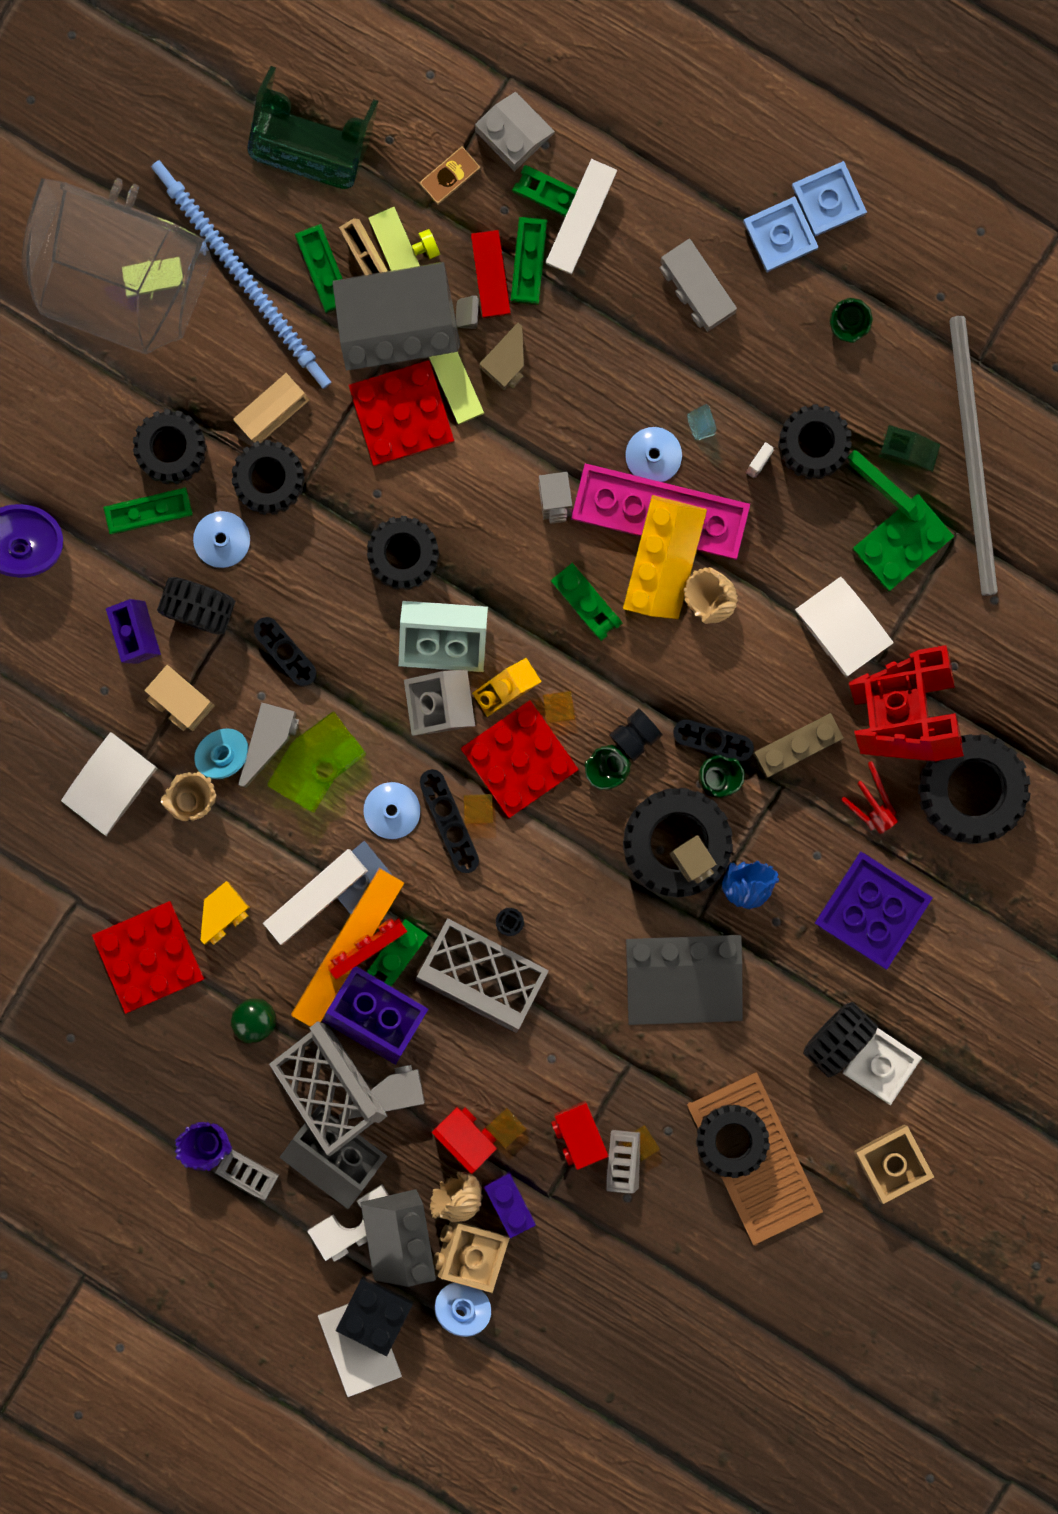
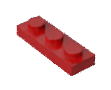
M391 918L378 927L379 932L372 937L369 935L363 936L354 943V949L348 953L341 951L332 957L328 968L334 978L338 979L408 932L398 918L393 921Z

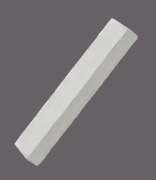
M591 159L549 253L546 264L572 275L616 176V169Z
M347 849L263 924L280 945L285 944L368 870L353 852Z

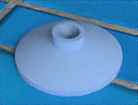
M649 427L640 430L630 439L626 448V463L630 472L635 476L665 482L676 474L681 465V446L677 438L663 428ZM650 450H658L660 456L657 459H652L649 456Z
M225 511L214 512L205 516L198 523L193 537L194 548L198 556L206 564L216 568L231 567L239 563L248 552L250 546L249 530L243 520L237 515ZM223 533L226 535V541L221 544L217 543L216 536Z
M389 782L381 784L374 788L365 800L364 818L368 827L375 834L386 839H398L408 835L416 827L420 818L421 810L417 796L410 788L400 783ZM389 805L397 807V813L393 816L388 815L386 812Z
M454 1282L445 1286L439 1292L435 1301V1314L441 1326L448 1332L461 1337H469L480 1333L487 1326L491 1317V1305L488 1297L482 1290ZM456 1310H462L465 1316L458 1315Z

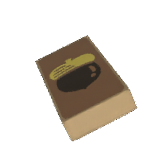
M462 146L420 181L419 184L433 201L439 205L475 175L481 167Z

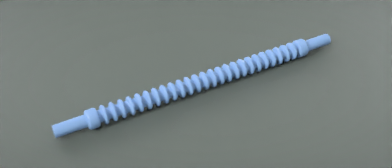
M160 160L156 161L151 168L168 188V195L172 199H176V205H181V211H186L185 217L191 218L190 223L196 224L195 229H200V236L206 237L204 240L206 243L210 242L209 248L216 250L214 254L220 255L219 261L225 262V268H230L229 274H235L234 280L240 281L239 286L245 287L244 293H249V299L255 300L254 306H259L258 311L265 313L264 319L268 318L270 320L268 324L275 326L273 330L275 332L279 331L278 337H283L285 339L283 343L289 344L288 350L294 351V357L298 356V363L301 367L308 369L322 389L328 387L332 382L316 363V356L313 352L306 350L308 346L301 344L303 341L301 338L297 339L298 333L292 332L293 327L287 326L288 320H283V314L277 313L278 307H273V301L267 300L268 294L262 293L263 288L257 287V281L253 282L254 276L247 274L249 271L247 268L243 269L244 263H239L237 261L239 257L233 256L234 250H229V244L223 243L224 237H218L219 231H214V225L208 224L209 218H204V212H199V205H194L195 200L189 199L190 193L184 192L185 187L180 181L176 182Z

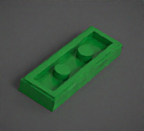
M519 217L511 302L539 305L547 220Z
M319 224L296 233L295 237L327 314L336 310L333 281L343 278L322 225Z
M854 450L848 456L850 466L910 520L918 514L916 503L857 450Z
M186 487L103 507L110 535L193 516Z

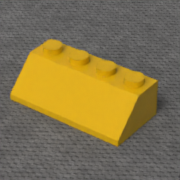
M652 495L623 609L648 616L679 619L685 594L684 588H686V581L690 577L707 509Z

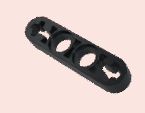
M427 770L420 777V787L454 866L461 873H472L479 865V857L443 774L438 770ZM431 774L434 778L439 777L441 782L437 783L440 793L444 789L447 792V795L438 796L433 801L429 798L430 795H435L431 787L426 788L424 784L428 781L427 776ZM442 800H446L452 805V812L445 817L439 816L435 809L437 803ZM454 826L461 828L464 834L462 840L457 843H453L447 838V831ZM466 842L470 845L469 848H464L468 856L473 855L475 859L471 862L472 867L469 869L465 865H459L458 861L462 859L460 852L457 851L454 854L452 848L460 847Z

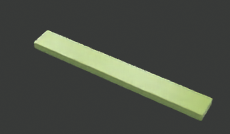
M395 207L368 218L391 271L420 266ZM458 352L429 357L458 425L483 415L484 411Z

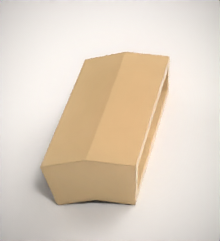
M353 218L339 227L365 275L373 274L366 262L369 258L373 260L379 273L387 272L384 263L359 219ZM354 229H356L367 249L363 253H361L350 233Z
M285 373L233 420L253 443L257 441L261 443L305 405L309 398L292 378Z

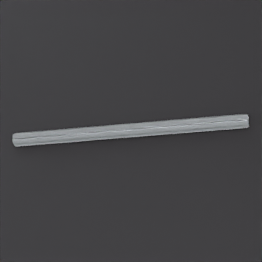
M955 316L950 319V329L981 594L989 596L995 595L998 590L966 318L964 316Z

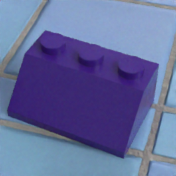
M356 966L351 970L322 1022L396 1065L427 1013L428 1008Z

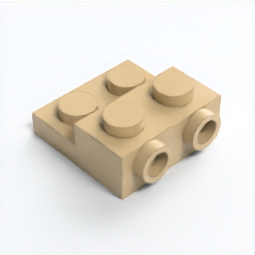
M450 1221L449 1225H445L441 1231L440 1239L443 1242L441 1252H437L433 1257L435 1275L444 1280L493 1293L510 1238L466 1223Z

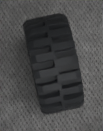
M983 734L961 736L963 757L940 761H926L927 763L919 776L921 778L920 785H918V794H920L921 798L919 803L921 809L925 811L926 819L930 825L933 824L943 836L946 835L956 842L968 844L985 843L1004 836L1024 816L1027 810L1025 809L1026 804L1030 801L1031 793L1028 792V785L1031 784L1030 777L1026 775L1025 768L1027 767L1023 760L1020 761L1016 756L1017 752L1012 747H1007L1004 741L998 738L993 739L989 735ZM976 762L988 766L995 772L1000 782L1001 792L997 804L991 811L981 816H969L961 813L952 805L948 796L947 788L950 776L959 766L966 763Z
M687 788L665 789L647 797L631 814L624 830L623 850L625 860L633 876L650 891L675 898L695 895L717 882L727 868L733 849L732 830L729 827L728 818L725 813L720 810L716 802L704 796L705 794ZM672 816H683L693 820L700 827L704 836V846L717 864L711 868L714 874L698 884L695 880L688 882L680 870L669 869L657 861L651 849V836L655 827L662 820Z

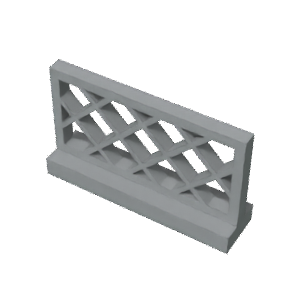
M447 918L415 981L517 1033L549 970ZM449 927L460 932L463 940L462 944L448 948L445 935ZM466 936L473 940L467 942ZM442 942L444 949L437 951ZM476 943L485 945L489 956L473 961L469 945ZM465 947L470 962L454 967L450 951ZM491 949L499 953L493 955ZM446 953L450 965L449 969L438 971L429 966L434 956ZM506 956L511 959L514 969L499 974L494 959ZM490 960L495 975L480 980L475 965ZM516 962H518V963H520V964H522V965H524V966L518 968ZM471 966L476 981L468 984L461 983L458 980L456 971ZM532 969L540 974L536 984L524 987L520 975L521 971ZM452 972L454 978L446 974ZM516 973L520 989L505 993L500 978ZM496 979L501 995L494 997L485 995L481 984ZM477 985L479 991H477V990H475V989H473V988H471V987ZM530 989H533L532 992H531V994H530V996H529V998H528V997H527V994H526V991H527V990H530ZM522 992L525 1005L520 1013L510 1008L507 997ZM503 998L504 1004L496 1000Z
M318 1021L310 1027V1033L269 1065L326 1155L331 1156L374 1122L380 1123L387 1115L331 1028ZM314 1041L318 1047L316 1059L304 1058L305 1047ZM289 1059L296 1060L294 1076L285 1075L280 1068ZM303 1061L315 1063L312 1079L300 1077ZM321 1064L330 1065L332 1068L330 1082L318 1080ZM299 1081L311 1083L308 1099L299 1098L297 1095ZM317 1084L329 1086L326 1102L314 1100ZM335 1087H342L346 1090L345 1104L332 1103ZM313 1104L325 1105L322 1122L314 1121L311 1117ZM332 1107L344 1108L341 1125L329 1123ZM350 1109L358 1110L364 1118L355 1127L347 1126ZM327 1128H340L338 1140L329 1145L326 1140Z

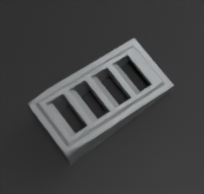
M612 1130L606 1190L635 1193L639 1189L640 1132ZM618 1141L632 1142V1147L618 1146ZM618 1153L631 1154V1158H620ZM618 1165L630 1166V1170H620ZM617 1177L629 1178V1181L617 1180Z
M233 1149L229 1155L224 1156L215 1172L263 1201L267 1199L279 1177V1174ZM234 1157L238 1161L231 1174H229L226 1170ZM245 1163L248 1167L240 1180L236 1175L242 1164ZM255 1169L258 1172L250 1185L246 1181L252 1170ZM264 1174L268 1178L262 1189L259 1190L256 1186Z

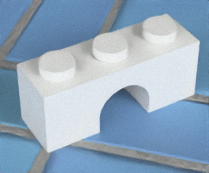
M381 1184L360 1197L357 1202L361 1207L360 1202L389 1196V1194ZM334 1214L308 1230L309 1235L325 1261L332 1257L335 1262L349 1253L346 1248L356 1242L358 1246H361L367 1242L363 1220L355 1228H345L339 1224Z

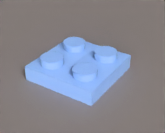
M844 161L792 183L794 193L814 237L867 213Z
M795 196L743 220L766 272L819 248Z

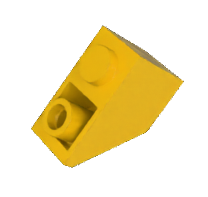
M525 658L503 670L472 694L488 717L524 695L542 681L528 659Z
M228 881L204 899L201 941L203 944L207 945L211 942L215 945L226 935L224 929L232 923L236 927L248 917L246 911L250 907Z

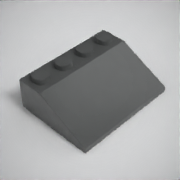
M445 262L333 281L340 344L346 371L458 351L461 344Z
M741 935L625 939L628 1025L743 1021Z

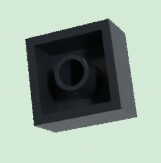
M362 1276L335 1331L387 1357L414 1302Z

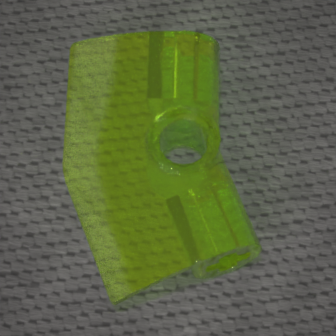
M331 712L292 742L267 785L306 810L315 813L333 781L367 754L337 714ZM322 763H329L333 767L332 774L327 778L320 777L317 774V768Z

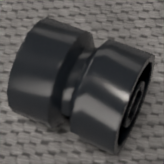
M639 708L627 718L628 725H620L609 734L610 738L626 753L632 762L645 752V745L652 746L663 736L657 726Z

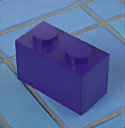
M129 599L106 608L122 663L138 664L161 655L145 601Z
M510 1172L484 1185L510 1238L536 1225Z

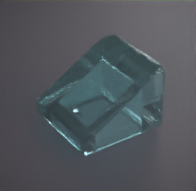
M703 405L687 414L695 440L715 435L717 428L709 405Z

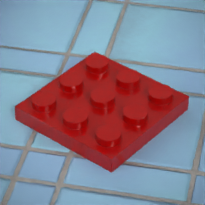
M430 360L348 385L374 467L455 442Z
M531 700L460 748L509 819L579 770Z
M171 901L92 935L125 1014L205 980Z

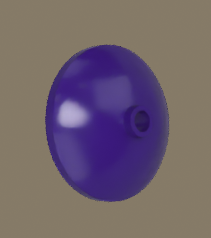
M14 504L1 507L0 573L10 577L24 578L39 575L50 569L59 559L63 549V534L57 521L44 510L34 506Z

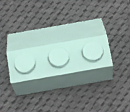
M403 601L400 620L399 666L484 672L488 607Z

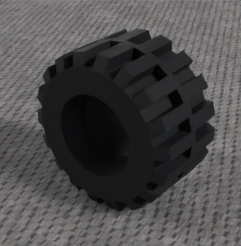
M812 404L811 407L804 406L799 411L793 412L783 425L778 441V448L781 451L780 457L782 460H785V466L788 469L794 470V474L797 476H806L805 479H812V477L822 479L824 476H830L843 465L851 449L852 442H850V438L852 435L851 430L847 428V421L839 417L841 415L839 412L831 411L828 406L818 407V404ZM819 427L828 433L832 444L830 451L825 456L813 458L803 453L800 449L798 438L805 428Z
M164 409L162 413L156 411L153 413L154 416L143 419L144 423L142 426L138 425L136 429L137 435L133 437V452L137 459L136 461L141 469L155 481H161L163 484H169V482L179 484L184 479L188 481L192 478L191 475L193 473L199 472L201 463L205 461V451H207L205 437L198 424L189 415L186 416L178 410L172 412L171 409ZM178 432L185 438V453L175 462H161L156 458L153 451L155 441L163 433Z
M265 440L264 443L257 441L250 448L245 447L241 456L238 455L235 459L236 464L232 467V484L239 499L250 510L258 511L259 514L266 515V513H271L275 515L282 510L285 512L291 504L294 505L298 501V496L303 492L305 477L298 457L289 447H285L280 442L273 443L271 440ZM274 462L279 464L284 470L285 481L279 490L268 494L261 493L252 484V473L260 464Z
M401 516V518L392 517L389 518V521L380 523L377 530L372 532L371 539L367 545V558L373 574L384 585H389L397 590L399 588L410 590L412 587L423 585L422 583L426 580L428 581L433 571L436 570L439 559L438 544L433 532L430 531L425 523L419 522V519L414 517L413 519L407 518V516ZM408 537L418 544L420 557L418 562L411 568L397 569L388 562L386 550L389 543L394 539Z
M170 577L166 582L157 611L162 616L219 635L225 634L236 601L231 596L207 586L178 577Z
M853 1002L847 1003L811 1038L805 1046L803 1054L828 1078L835 1076L869 1043L875 1035L878 1025Z
M724 1105L714 1109L703 1118L697 1130L696 1145L699 1156L710 1170L720 1176L738 1178L750 1175L752 1171H756L760 1167L759 1165L767 1157L766 1154L770 1143L765 1123L756 1113L746 1107ZM729 1124L742 1126L750 1138L748 1150L738 1158H727L716 1147L717 1133L721 1128Z

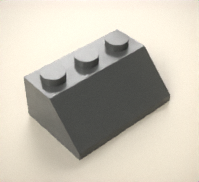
M319 1105L312 1113L311 1117L314 1121H323L325 1109ZM330 1113L329 1123L341 1125V1121ZM305 1122L279 1158L349 1209L388 1156L359 1134L333 1155L328 1156ZM327 1128L326 1140L329 1145L338 1140L340 1128Z
M417 1189L360 1202L374 1280L406 1287L436 1280L424 1206Z

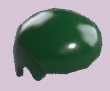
M847 298L841 300L833 307L829 322L833 334L839 340L854 343L868 334L873 322V316L870 307L861 299Z
M614 745L601 746V748L595 749L592 756L585 762L586 778L592 786L600 790L618 787L625 782L631 771L629 757L621 748Z
M722 755L713 756L704 761L698 771L699 785L711 797H729L738 792L743 785L744 769L736 758H727Z
M251 998L235 1008L232 1012L230 1025L235 1036L241 1041L249 1044L258 1043L274 1031L277 1015L272 1005L265 1000Z

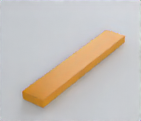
M381 868L377 870L292 1011L291 1016L310 1027L316 1022L322 1021L351 972L350 970L338 979H335L328 968V965L331 964L330 959L341 951L348 953L354 949V943L363 936H373L404 885L403 881Z

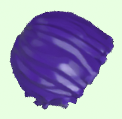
M198 1122L191 1124L175 1140L176 1159L181 1160L185 1168L190 1167L194 1170L210 1171L224 1159L225 1155H229L232 1151V1146L226 1132L215 1123Z

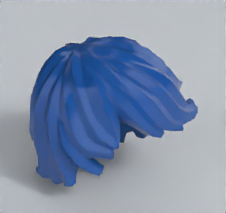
M759 861L753 864L742 862L738 866L730 862L722 881L723 892L726 898L735 904L736 907H743L745 909L760 907L771 896L775 884L779 882L777 871L773 870V867L768 866L767 863L761 864Z

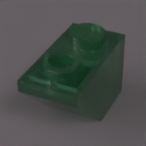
M889 425L885 430L878 457L933 472L940 444L918 433Z

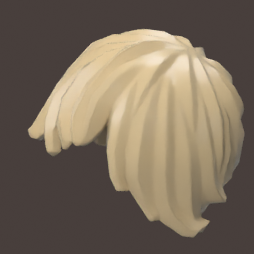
M711 567L694 571L693 575L686 581L684 600L695 613V616L702 618L701 621L703 623H719L733 614L738 602V596L733 583L722 573Z
M188 772L176 775L171 782V787L165 790L166 795H163L160 803L176 819L194 821L207 815L215 804L217 795L210 777L206 778L201 772Z
M457 1172L458 1178H447L445 1184L441 1181L440 1189H433V1196L430 1198L432 1218L436 1219L438 1217L450 1220L451 1222L466 1221L472 1218L479 1211L481 1200L483 1199L482 1187L477 1178L467 1172Z

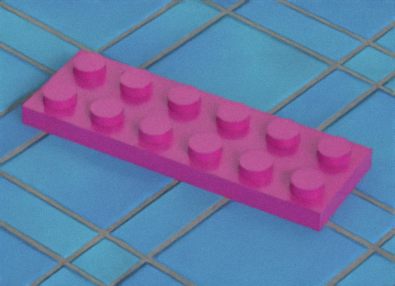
M585 463L571 520L641 537L651 497L655 495L707 509L697 551L737 560L750 504Z

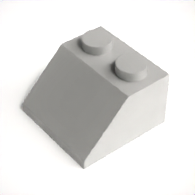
M516 92L495 104L475 124V132L514 172L555 133Z
M467 670L441 671L404 680L412 736L475 726Z

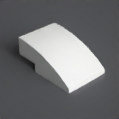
M839 577L795 609L796 613L826 654L832 658L845 678L894 643L842 577Z
M110 732L74 780L61 801L107 836L158 768Z

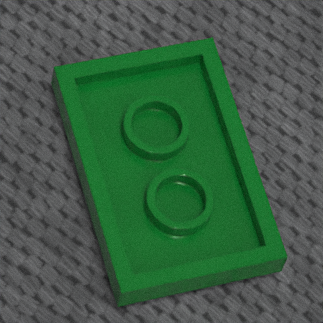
M918 493L912 498L918 510V514L912 520L898 509L852 548L888 592L954 537Z

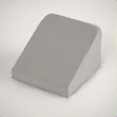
M477 296L461 298L457 301V328L476 329L479 298Z

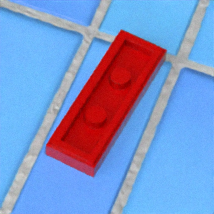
M499 230L472 233L471 240L482 317L484 319L511 315Z

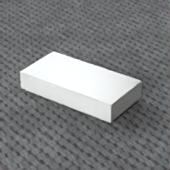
M766 442L749 465L746 474L752 478L758 476L774 451L772 446Z

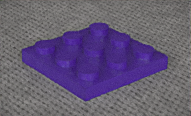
M860 851L814 924L887 970L933 897Z

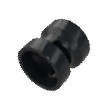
M505 908L498 913L496 927L503 935L514 936L523 928L524 918L517 909Z

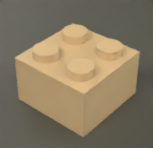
M168 665L163 668L144 690L150 695L146 700L161 712L165 709L171 713L168 719L183 731L186 728L194 731L215 706Z
M902 1125L854 1150L861 1167L882 1204L934 1178L906 1125Z

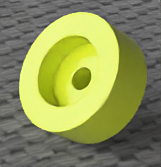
M430 229L420 232L421 242L412 245L415 255L426 252L429 259L439 256L440 252Z

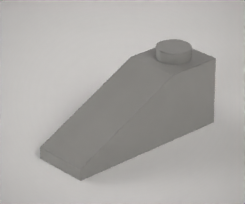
M261 703L239 786L246 788L289 741L290 735H296L299 719L295 718V711Z
M411 1065L394 1068L395 1074L389 1075L371 1089L385 1112L425 1104L419 1070H412ZM350 1109L348 1119L361 1117L362 1115L358 1110ZM343 1112L339 1114L340 1121L342 1120Z

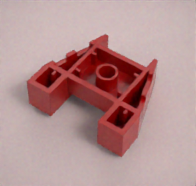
M947 645L917 650L909 654L910 658L902 662L896 663L893 661L885 665L886 669L871 676L867 673L849 682L855 705L867 703L870 728L854 731L860 754L927 761H940L964 756L956 713L931 718L928 716L926 693L955 688Z

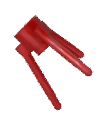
M870 761L868 766L884 805H878L862 781L858 782V786L874 809L869 813L871 819L846 797H843L841 801L862 819L871 831L876 828L879 834H882L898 822L894 816L897 812L890 803L874 763Z

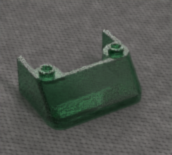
M270 66L257 93L247 145L249 156L259 163L336 188H351L358 176L372 134L379 101L373 99L364 120L360 118L347 120L343 131L290 114L291 102L289 98L283 93L272 90L276 67Z

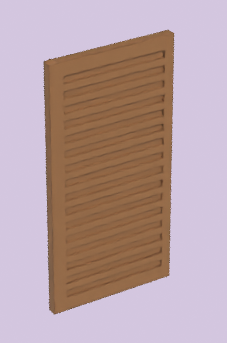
M757 1072L687 1104L697 1128L700 1127L703 1118L710 1114V1111L724 1105L746 1107L756 1113L765 1123L770 1143L765 1161H762L759 1165L760 1167L756 1171H752L750 1175L738 1178L721 1176L753 1245L756 1246L758 1243L823 1212ZM729 1124L721 1128L717 1133L716 1147L723 1156L738 1158L748 1150L750 1138L742 1126Z

